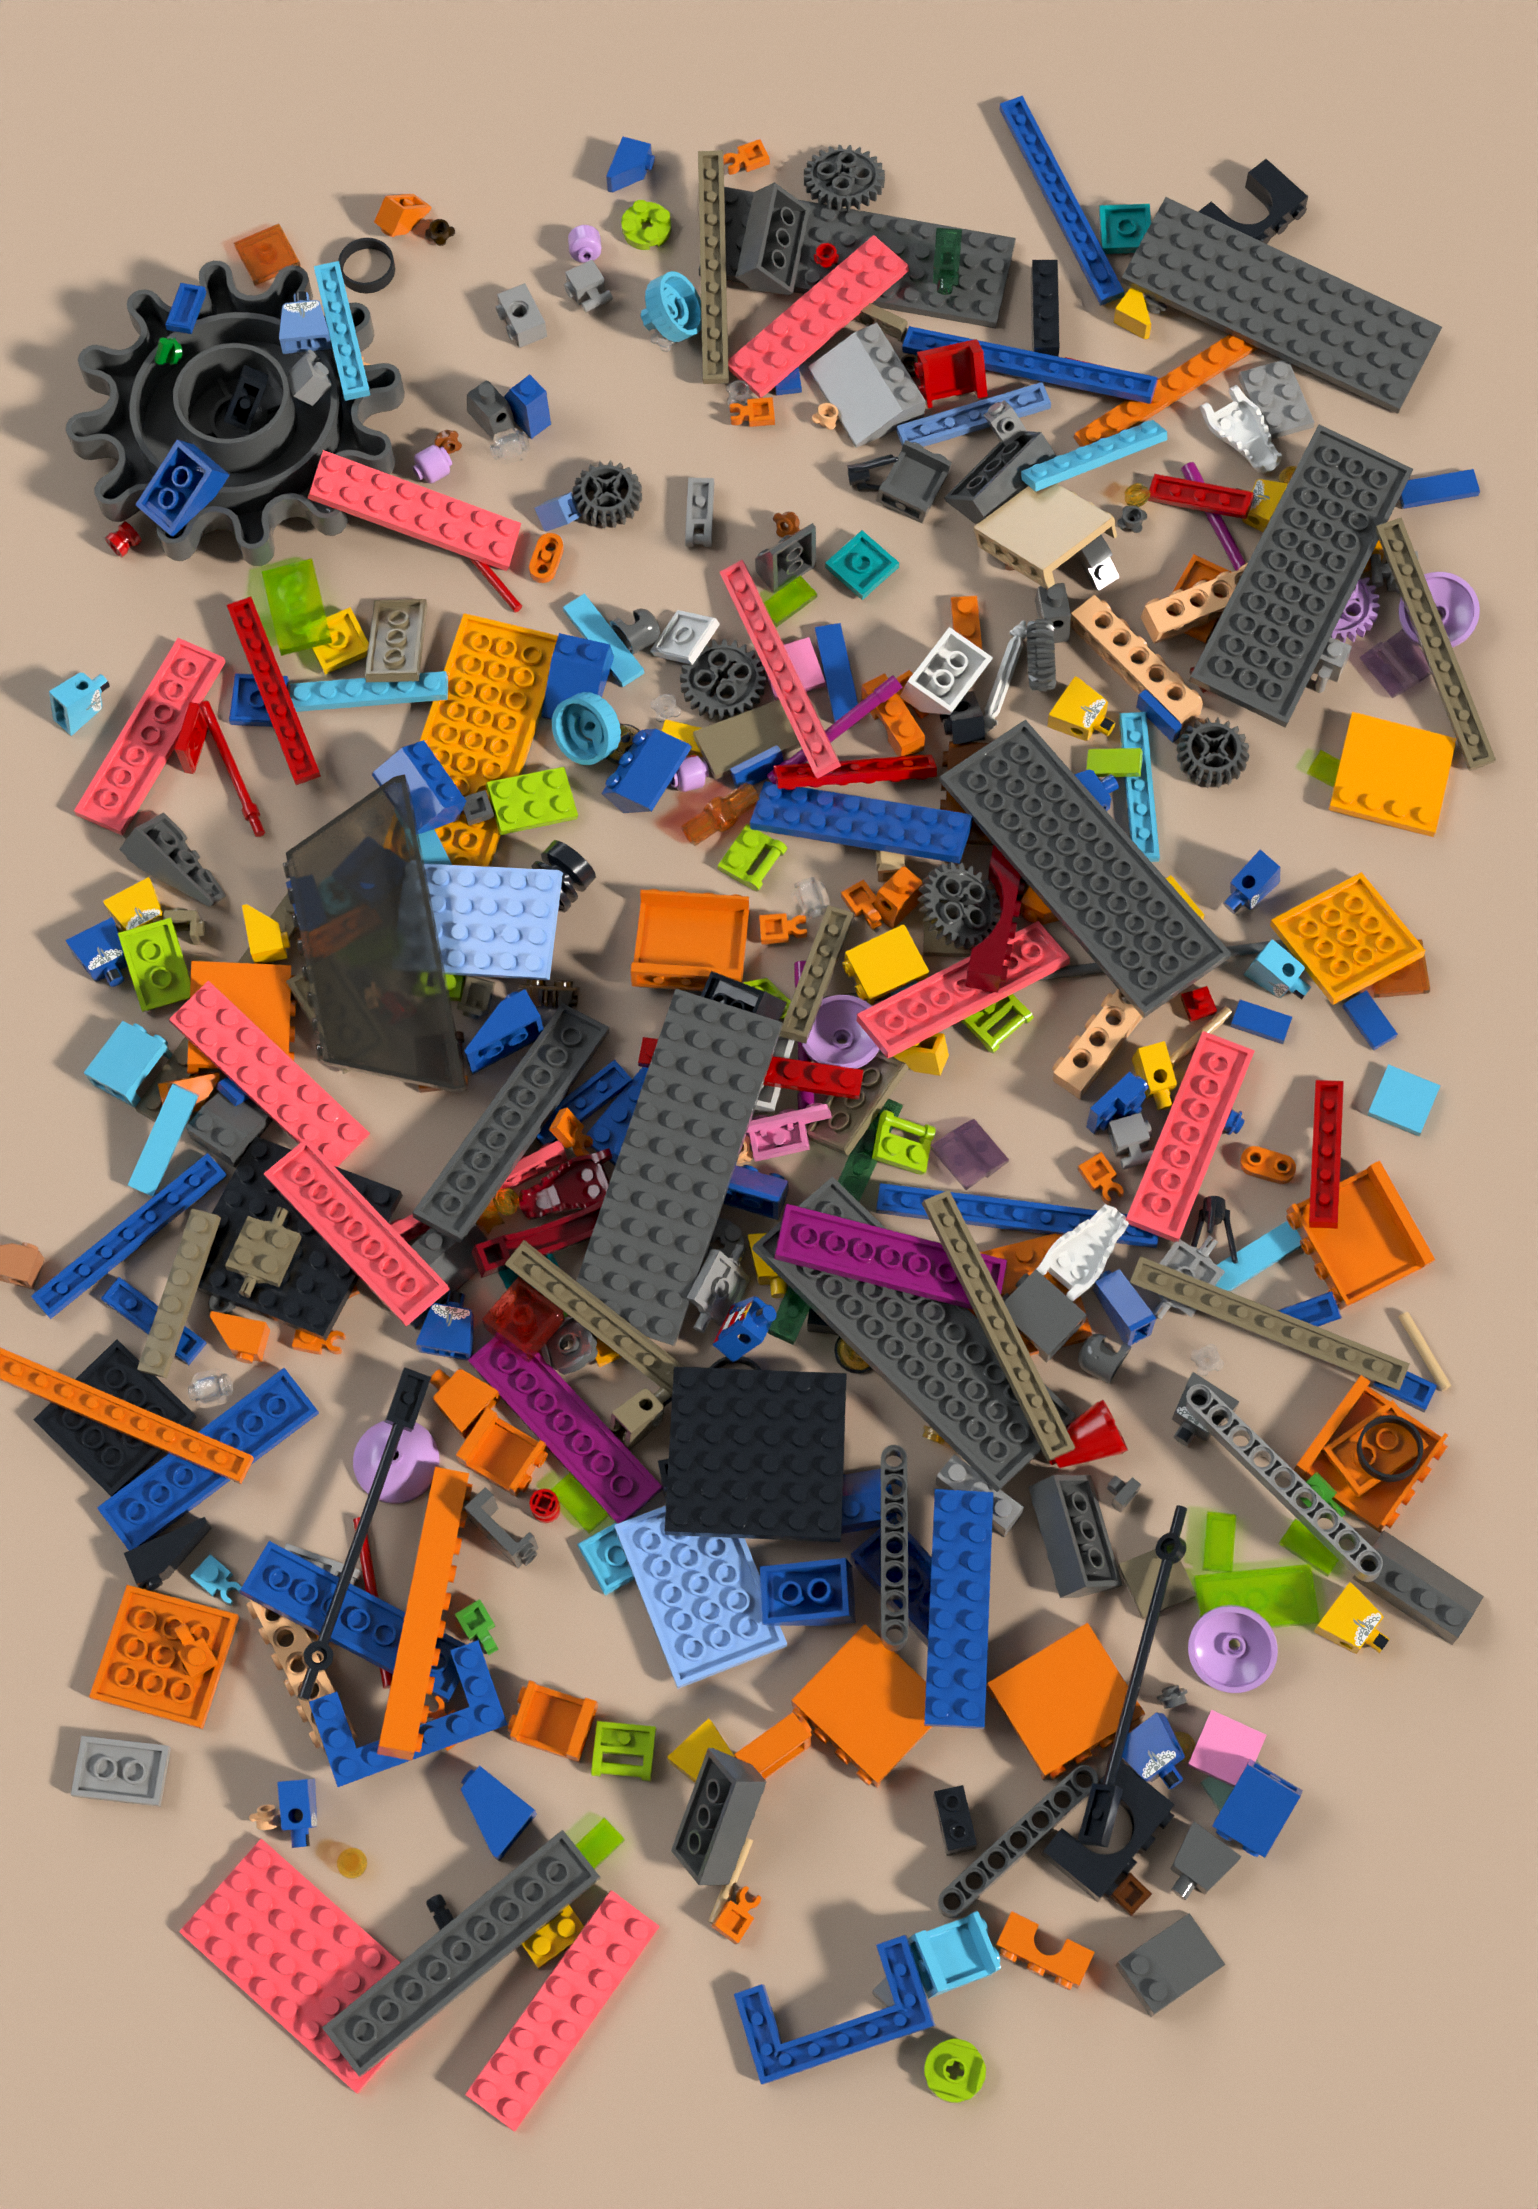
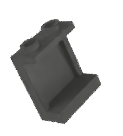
M905 440L898 456L899 460L894 463L888 477L882 482L876 501L923 523L949 474L952 462L941 454H934L924 449L919 443Z
M1035 1269L1030 1276L1027 1273L1024 1274L1015 1285L1017 1289L1011 1295L1006 1293L1002 1299L1019 1333L1039 1350L1038 1355L1047 1363L1085 1323L1087 1314Z
M486 1487L464 1507L469 1520L517 1568L522 1564L527 1566L535 1559L538 1545L531 1532L519 1542H515L491 1518L499 1508L494 1495Z

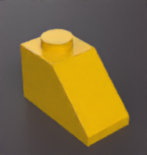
M248 904L242 905L250 953L254 963L263 964L286 959V948H290L287 931L282 932L278 922Z
M936 1033L893 1057L906 1063L908 1068L914 1072L941 1076L949 1056L944 1033Z

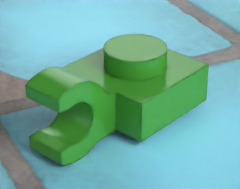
M1318 1472L1306 1481L1341 1517L1346 1514L1332 1500L1337 1492ZM1305 1497L1300 1498L1308 1507L1312 1506L1309 1499Z
M480 1599L455 1613L457 1620L470 1641L478 1637L488 1656L499 1650L489 1633V1630L494 1628L495 1624Z

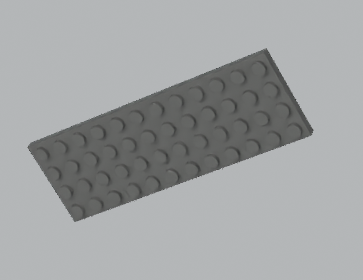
M724 187L726 280L743 283L736 278L754 192ZM799 200L810 208L793 289L794 293H807L874 235L909 265V271L872 304L889 310L996 328L1016 238L854 209L848 212L843 207L840 211H837V206L827 209L826 204L818 205L815 202ZM822 243L832 244L839 255L837 263L832 264L828 268L821 267L820 264H816L814 261L816 249ZM938 280H940L939 293L937 292Z
M1165 197L1121 278V283L1397 414L1442 329V326L1168 197Z
M1318 424L1189 678V682L1286 728L1379 540L1375 528L1380 524L1388 522L1411 476L1413 468Z
M1026 719L940 776V783L964 811L972 816V820L1143 1018L1230 958L1231 952Z
M675 989L576 1280L646 1337L672 1346L676 1345L690 1303L687 1296L700 1273L783 1027V1023L679 989Z
M833 1176L798 1206L886 1229ZM782 1221L753 1245L752 1250L996 1492L1003 1488L1041 1451L978 1318L967 1308L776 1260L774 1255ZM1045 1385L1064 1426H1068L1077 1415Z

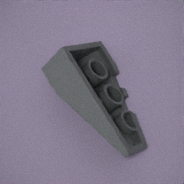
M165 813L135 827L119 849L131 863L209 907L225 898L226 894L212 873L202 868L198 862L200 856L197 851H191L186 844L187 836Z

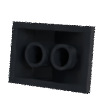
M711 971L701 993V997L779 1021L787 1002L765 991Z

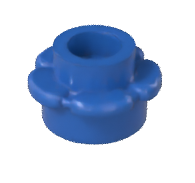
M1231 1109L1224 1127L1227 1135H1230L1232 1132L1237 1134L1245 1122L1241 1118L1242 1111L1236 1112Z

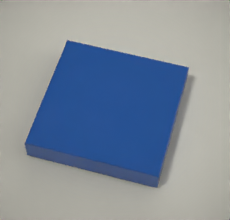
M235 673L229 717L230 725L273 727L253 674ZM282 676L288 689V676Z

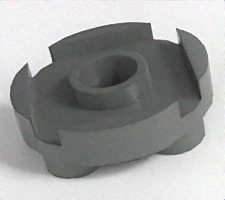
M571 1316L558 1320L549 1328L547 1332L550 1335L547 1337L546 1342L543 1340L541 1347L545 1362L562 1375L580 1370L588 1362L593 1361L598 1354L596 1348L597 1337ZM572 1340L574 1342L573 1346L568 1350L565 1349L568 1346V1341Z

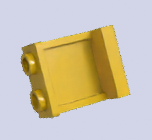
M904 924L846 951L845 961L842 962L847 976H853L857 983L855 990L858 997L870 1005H873L876 999L911 982L917 981L918 983L928 978L929 970Z

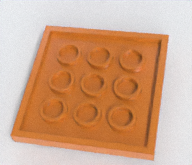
M127 1585L89 1698L203 1730L239 1615ZM183 1623L188 1626L195 1641L202 1637L205 1638L219 1663L194 1679L189 1675L177 1653L185 1647L174 1629Z

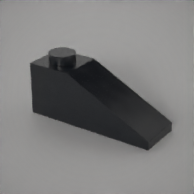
M202 1517L125 1552L124 1555L136 1585L141 1589L149 1591L160 1587L163 1584L162 1581L170 1578L212 1529L209 1521Z

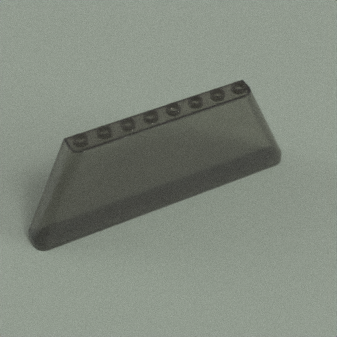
M405 774L391 778L286 852L287 862L283 863V869L286 879L290 878L292 888H288L290 903L295 904L296 914H292L295 930H300L301 939L297 940L299 954L305 957L306 965L302 966V973L305 982L310 984L311 991L307 992L309 1007L314 1008L315 1018H311L314 1034H319L320 1044H316L319 1061L323 1060L328 1066L457 1093L467 1090L466 1078L411 792Z

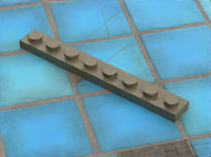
M523 1240L506 1261L505 1265L658 1386L665 1388L672 1396L674 1366H684Z

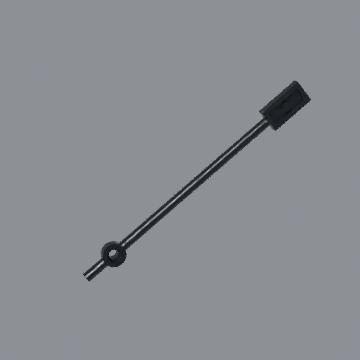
M406 1367L402 1370L384 1421L393 1426L318 1640L310 1643L302 1654V1661L307 1671L297 1698L304 1701H309L318 1673L325 1671L333 1661V1651L328 1645L402 1432L403 1430L412 1432L431 1380L430 1376ZM312 1654H320L322 1661L320 1663L314 1662Z
M1176 1506L1169 1533L1160 1537L1156 1544V1555L1162 1561L1103 1783H1092L1077 1840L1084 1845L1107 1848L1109 1846L1123 1789L1115 1785L1171 1569L1173 1564L1179 1562L1186 1553V1542L1180 1537L1187 1513V1508L1184 1506Z

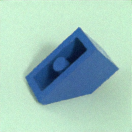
M622 137L606 175L608 192L613 193L645 178L647 171L653 168L655 160L650 143Z

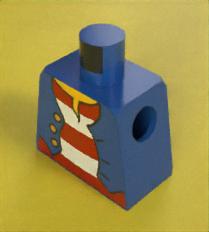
M756 1296L731 1305L712 1345L732 1362L736 1361L762 1343L772 1322L776 1319L775 1309L771 1305H766Z

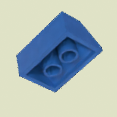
M656 728L641 730L634 736L632 746L620 758V765L615 773L606 780V787L601 794L623 813L651 812L692 748L688 743Z
M424 740L402 747L372 773L373 778L414 836L459 820L466 799Z
M749 1165L735 1166L723 1204L779 1221L789 1191V1181L776 1173H769V1175L760 1173L756 1168Z
M880 1469L843 1475L841 1534L880 1528ZM889 1485L886 1491L893 1495L892 1487ZM890 1513L887 1515L886 1520L890 1524H897V1513Z

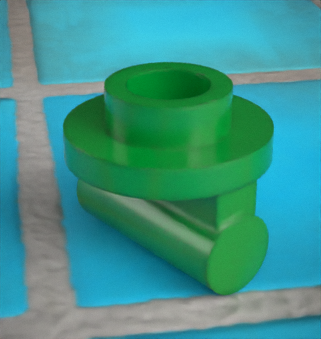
M160 338L154 361L160 365L164 363L177 364L178 359L182 357L181 344L175 338Z

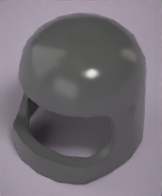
M647 609L633 610L635 623L632 625L625 624L619 617L610 621L611 628L632 655L655 643L660 635L658 621Z
M1093 1334L1084 1341L1079 1351L1078 1363L1087 1373L1110 1383L1132 1346L1123 1343L1120 1350L1115 1353L1104 1346L1105 1335Z

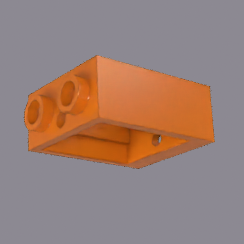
M792 1712L736 1752L734 1756L753 1765L761 1776L766 1779L811 1747L812 1729L803 1716L797 1718Z

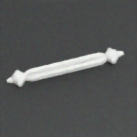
M1024 620L1019 625H1016L1013 630H1010V635H1013V638L1007 645L985 707V716H983L985 735L994 729L995 725H998V720H995V717L1000 713L1023 648L1022 640L1027 637L1026 621Z

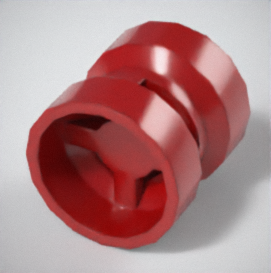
M126 521L118 526V531L115 533L110 532L105 537L109 547L121 558L128 553L130 546H137L142 541L137 531Z
M539 1489L530 1497V1509L537 1521L540 1523H551L558 1518L561 1509L558 1498L550 1489Z

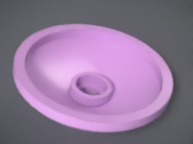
M1447 572L1424 574L1437 610L1442 617L1441 620L1452 648L1467 640L1476 628L1480 613L1477 595L1473 588L1457 575ZM1401 597L1399 603L1401 626L1408 637L1420 645Z
M834 995L824 998L807 1043H802L803 1049L809 1058L815 1063L854 1069L869 1063L880 1049L856 1020L858 1013L872 1006L866 1001L850 995ZM840 1039H844L847 1042L845 1044H839L837 1041Z
M384 1421L368 1429L360 1438L354 1451V1473L358 1483L367 1494H369L393 1426ZM415 1423L412 1432L406 1430L402 1432L396 1450L399 1453V1457L392 1461L379 1498L381 1502L391 1504L409 1502L421 1496L431 1486L434 1469L439 1467L440 1463L439 1450L432 1435L418 1423Z
M1225 1605L1208 1611L1196 1622L1189 1637L1188 1653L1195 1672L1206 1684L1223 1692L1242 1693L1257 1688L1269 1678L1277 1661L1278 1644L1273 1629L1261 1615L1246 1607ZM1236 1639L1240 1642V1646L1233 1647L1229 1641Z

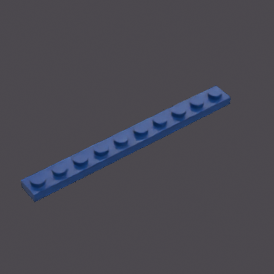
M1023 95L1000 103L999 110L1100 306L1123 298L1124 290Z
M909 326L902 345V353L917 355V352L974 339ZM978 340L984 354L985 370L1151 404L1157 386L1158 377Z
M880 1183L876 1213L929 1220L922 1202L945 1191ZM951 1192L967 1225L1047 1235L1061 1234L1063 1236L1068 1231H1073L1087 1219L1090 1220L1099 1211ZM1128 1224L1125 1232L1116 1243L1157 1248L1158 1236Z

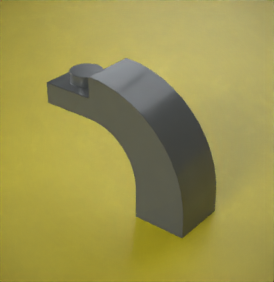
M1102 535L1075 554L1082 564L1094 590L1099 591L1119 578L1110 558L1113 554Z

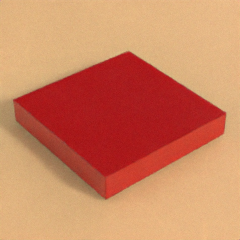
M189 702L175 747L184 773L194 774L209 729L199 703Z

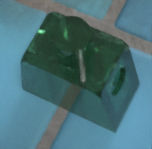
M936 228L933 283L937 284V292L942 295L951 294L953 285H958L962 229Z

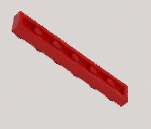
M932 754L839 761L840 767L818 779L809 763L773 766V776L777 788L787 790L807 786L818 788L822 785L836 784L845 786L849 783L862 782L871 784L875 781L889 780L891 782H898L902 779L925 780L929 777H937V766Z
M1315 1081L1309 1228L1338 1229L1344 1081Z

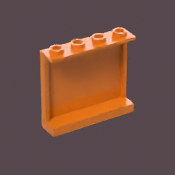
M658 889L640 890L641 905L634 962L631 964V985L633 987L703 991L711 971L742 982L749 921L748 896L688 893L686 891L671 892Z
M191 961L190 998L209 980L294 1061V1052L289 1051V1042H295V1026H290V1017H295L296 1000H290L291 990L286 984L287 980L296 976L291 975V965ZM188 1040L187 1074H198L199 1068L219 1069Z
M1380 1160L1371 1164L1367 1169L1340 1182L1338 1229L1309 1228L1310 1198L1298 1204L1294 1203L1286 1210L1288 1224L1299 1233L1303 1251L1307 1255H1311L1315 1262L1314 1270L1320 1280H1325L1329 1288L1328 1292H1333L1336 1303L1341 1310L1435 1261L1433 1254Z
M1360 1375L1297 1463L1294 1471L1305 1481L1318 1472L1337 1492L1332 1498L1333 1501L1380 1533L1384 1526H1387L1389 1529L1392 1527L1400 1515L1396 1512V1509L1401 1503L1406 1506L1416 1493V1491L1411 1489L1415 1482L1418 1480L1423 1483L1432 1469L1427 1465L1434 1457L1436 1460H1439L1448 1447L1444 1444L1448 1434L1444 1433L1442 1437L1400 1409L1417 1428L1421 1437L1429 1446L1423 1451L1418 1467L1410 1476L1396 1482L1380 1481L1357 1497L1322 1450L1390 1402L1368 1387L1371 1381ZM1418 1455L1390 1475L1400 1474L1409 1470L1416 1463Z
M1087 1622L987 1683L986 1689L992 1698L995 1697L1041 1772V1778L1044 1780L1050 1776L1054 1780L1067 1771L1065 1766L1075 1761L1078 1765L1092 1756L1090 1751L1100 1745L1104 1749L1113 1744L1128 1685ZM1138 1701L1136 1702L1128 1734L1142 1724L1140 1720L1145 1716V1712Z
M866 1624L854 1634L791 1700V1704L794 1707L792 1712L796 1717L803 1716L806 1721L816 1728L813 1733L824 1744L829 1741L837 1749L834 1753L843 1763L848 1765L851 1762L858 1769L857 1776L866 1785L869 1786L873 1783L877 1788L884 1777L933 1727L924 1726L926 1681L898 1654L886 1649L882 1644L881 1638Z

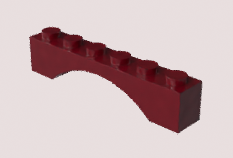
M994 845L988 880L995 889L999 899L1001 916L988 937L972 948L965 987L998 993L1000 982L1006 983L1009 966H1004V961H1010L1013 945L1008 944L1009 938H1015L1017 923L1012 921L1013 917L1019 918L1021 901H1017V896H1023L1026 881L1021 880L1020 874Z
M604 1200L547 1224L502 1235L475 1245L472 1255L481 1278L509 1269L505 1263L523 1240L544 1256L590 1240Z

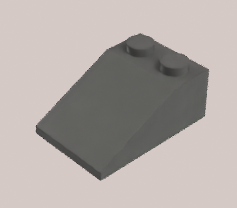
M812 523L791 536H784L777 545L770 549H764L755 558L757 574L773 593H776L816 567V526Z
M219 1092L202 1106L187 1125L186 1130L192 1140L236 1168L252 1140L256 1136L260 1137L273 1119L250 1098L234 1106Z
M1189 1913L1118 1961L1115 1966L1150 2017H1152L1225 1966V1963Z

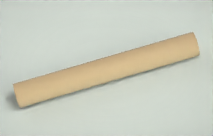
M1225 1006L1170 1056L1172 1067L1174 1068L1196 1048L1202 1031L1212 1034L1233 1015L1232 1011Z
M1409 1312L1401 1314L1398 1317L1438 1387L1441 1391L1447 1390L1451 1387V1384Z
M747 1837L729 1885H722L708 1920L711 1924L714 1923L726 1902L731 1898L753 1843V1840Z

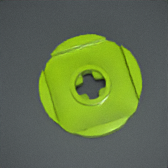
M637 200L622 216V233L625 236L626 242L636 249L650 250L651 246L657 244L659 247L671 235L670 213L657 203ZM650 223L652 227L642 229V224Z
M949 2039L939 2043L930 2051L924 2066V2076L928 2088L936 2097L949 2103H961L970 2100L980 2091L985 2081L986 2066L981 2054L973 2044L962 2039ZM954 2062L960 2063L959 2069L964 2070V2075L957 2076L956 2080L950 2079V2073L946 2072V2067L953 2066Z

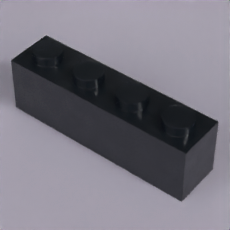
M1032 260V351L1059 357L1060 348L1058 260Z

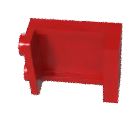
M977 339L917 352L918 362L914 363L916 377L920 378L921 384L917 388L926 401L927 409L933 408V400L969 392H975L978 399L988 397L984 354Z

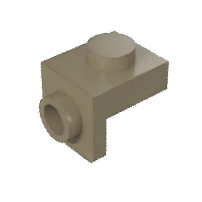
M180 907L164 910L163 920L171 917L175 931H190L193 944L200 945V936L205 935V922L200 919L197 910H187Z
M467 976L460 1003H457L456 1009L462 1010L463 1016L473 1019L487 1015L496 982Z

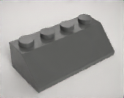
M775 182L755 191L753 194L736 278L753 290L790 295L793 294L810 208Z
M1027 431L1008 446H1005L1000 441L944 499L973 523L978 524L1028 487L1022 481L1021 471L1035 464L1051 460L1056 457V454L1042 432Z
M476 1224L462 1243L430 1228L411 1246L450 1289L434 1303L443 1304L447 1301L449 1291H457L479 1271L473 1258L472 1250L475 1245L488 1241V1239ZM430 1307L410 1323L415 1329L425 1321Z
M1053 1475L1029 1486L1032 1504L1035 1508L1039 1529L1043 1536L1047 1557L1060 1598H1079L1123 1586L1091 1475Z
M1383 1530L1373 1546L1383 1561L1380 1575L1371 1582L1361 1581L1355 1575L1352 1579L1453 1645L1472 1618L1484 1596ZM1364 1560L1361 1564L1362 1569L1367 1572L1376 1570V1565L1371 1560Z
M714 1748L707 1749L671 1849L672 1853L698 1885H729L767 1782L753 1765Z

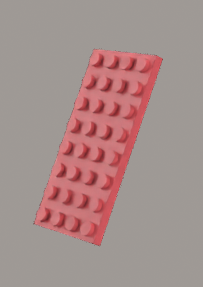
M261 1838L179 1932L358 2094L394 2051L360 2078L322 2027L392 1971L400 1962Z

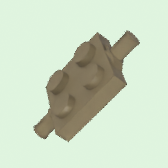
M277 1207L272 1221H262L248 1216L225 1265L227 1270L238 1273L245 1278L239 1294L242 1296L250 1297L256 1283H268L280 1287L302 1238L300 1233L288 1230L282 1226L288 1214V1211L284 1208Z

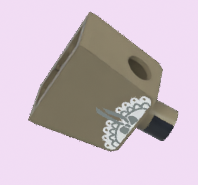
M663 1387L654 1394L647 1388L642 1389L612 1412L609 1429L630 1451L662 1422L664 1407L672 1401L671 1395Z

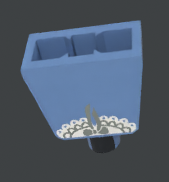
M307 292L295 293L294 302L285 303L282 306L279 340L283 354L332 349L320 301H310Z

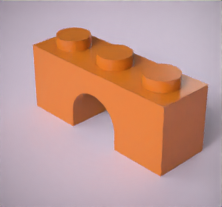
M885 673L862 684V701L888 679ZM895 693L887 701L870 711L874 720L880 718L887 731L888 742L898 757L913 756L924 750L925 735L898 693Z
M1011 1911L995 1946L996 1949L1000 1950L999 1955L1013 1963L1018 1959L1028 1964L1026 1969L1036 1975L1043 1977L1044 1973L1054 1977V1983L1062 1988L1071 1990L1073 1986L1078 1989L1095 1952L1066 1939L1060 1952L1055 1955H1044L1038 1951L1034 1943V1935L1039 1924Z

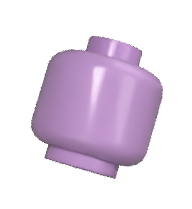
M580 225L571 230L568 236L571 257L580 263L596 260L600 256L602 248L601 236L598 230L590 225Z
M431 445L414 456L415 465L412 466V469L419 480L424 479L427 483L432 484L450 473L452 461L443 447L439 448L436 445Z
M687 755L672 778L671 786L673 788L676 787L680 792L702 788L706 777L709 776L707 763L701 761L697 755Z

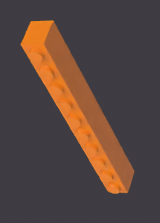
M435 1467L377 1750L379 1755L412 1761L415 1751H421L424 1734H419L418 1732L420 1723L426 1724L429 1706L424 1705L426 1694L432 1695L435 1677L430 1676L431 1666L437 1667L441 1649L435 1648L437 1638H443L446 1621L441 1620L442 1610L448 1611L451 1593L446 1592L448 1582L454 1583L457 1566L451 1564L453 1555L459 1556L462 1538H458L457 1534L459 1527H465L467 1513L462 1508L464 1500L470 1501L473 1484L468 1483L469 1473Z

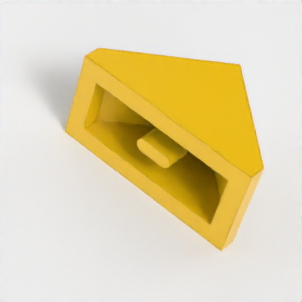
M1130 288L1115 308L1113 323L1143 339H1149L1151 321L1143 293Z

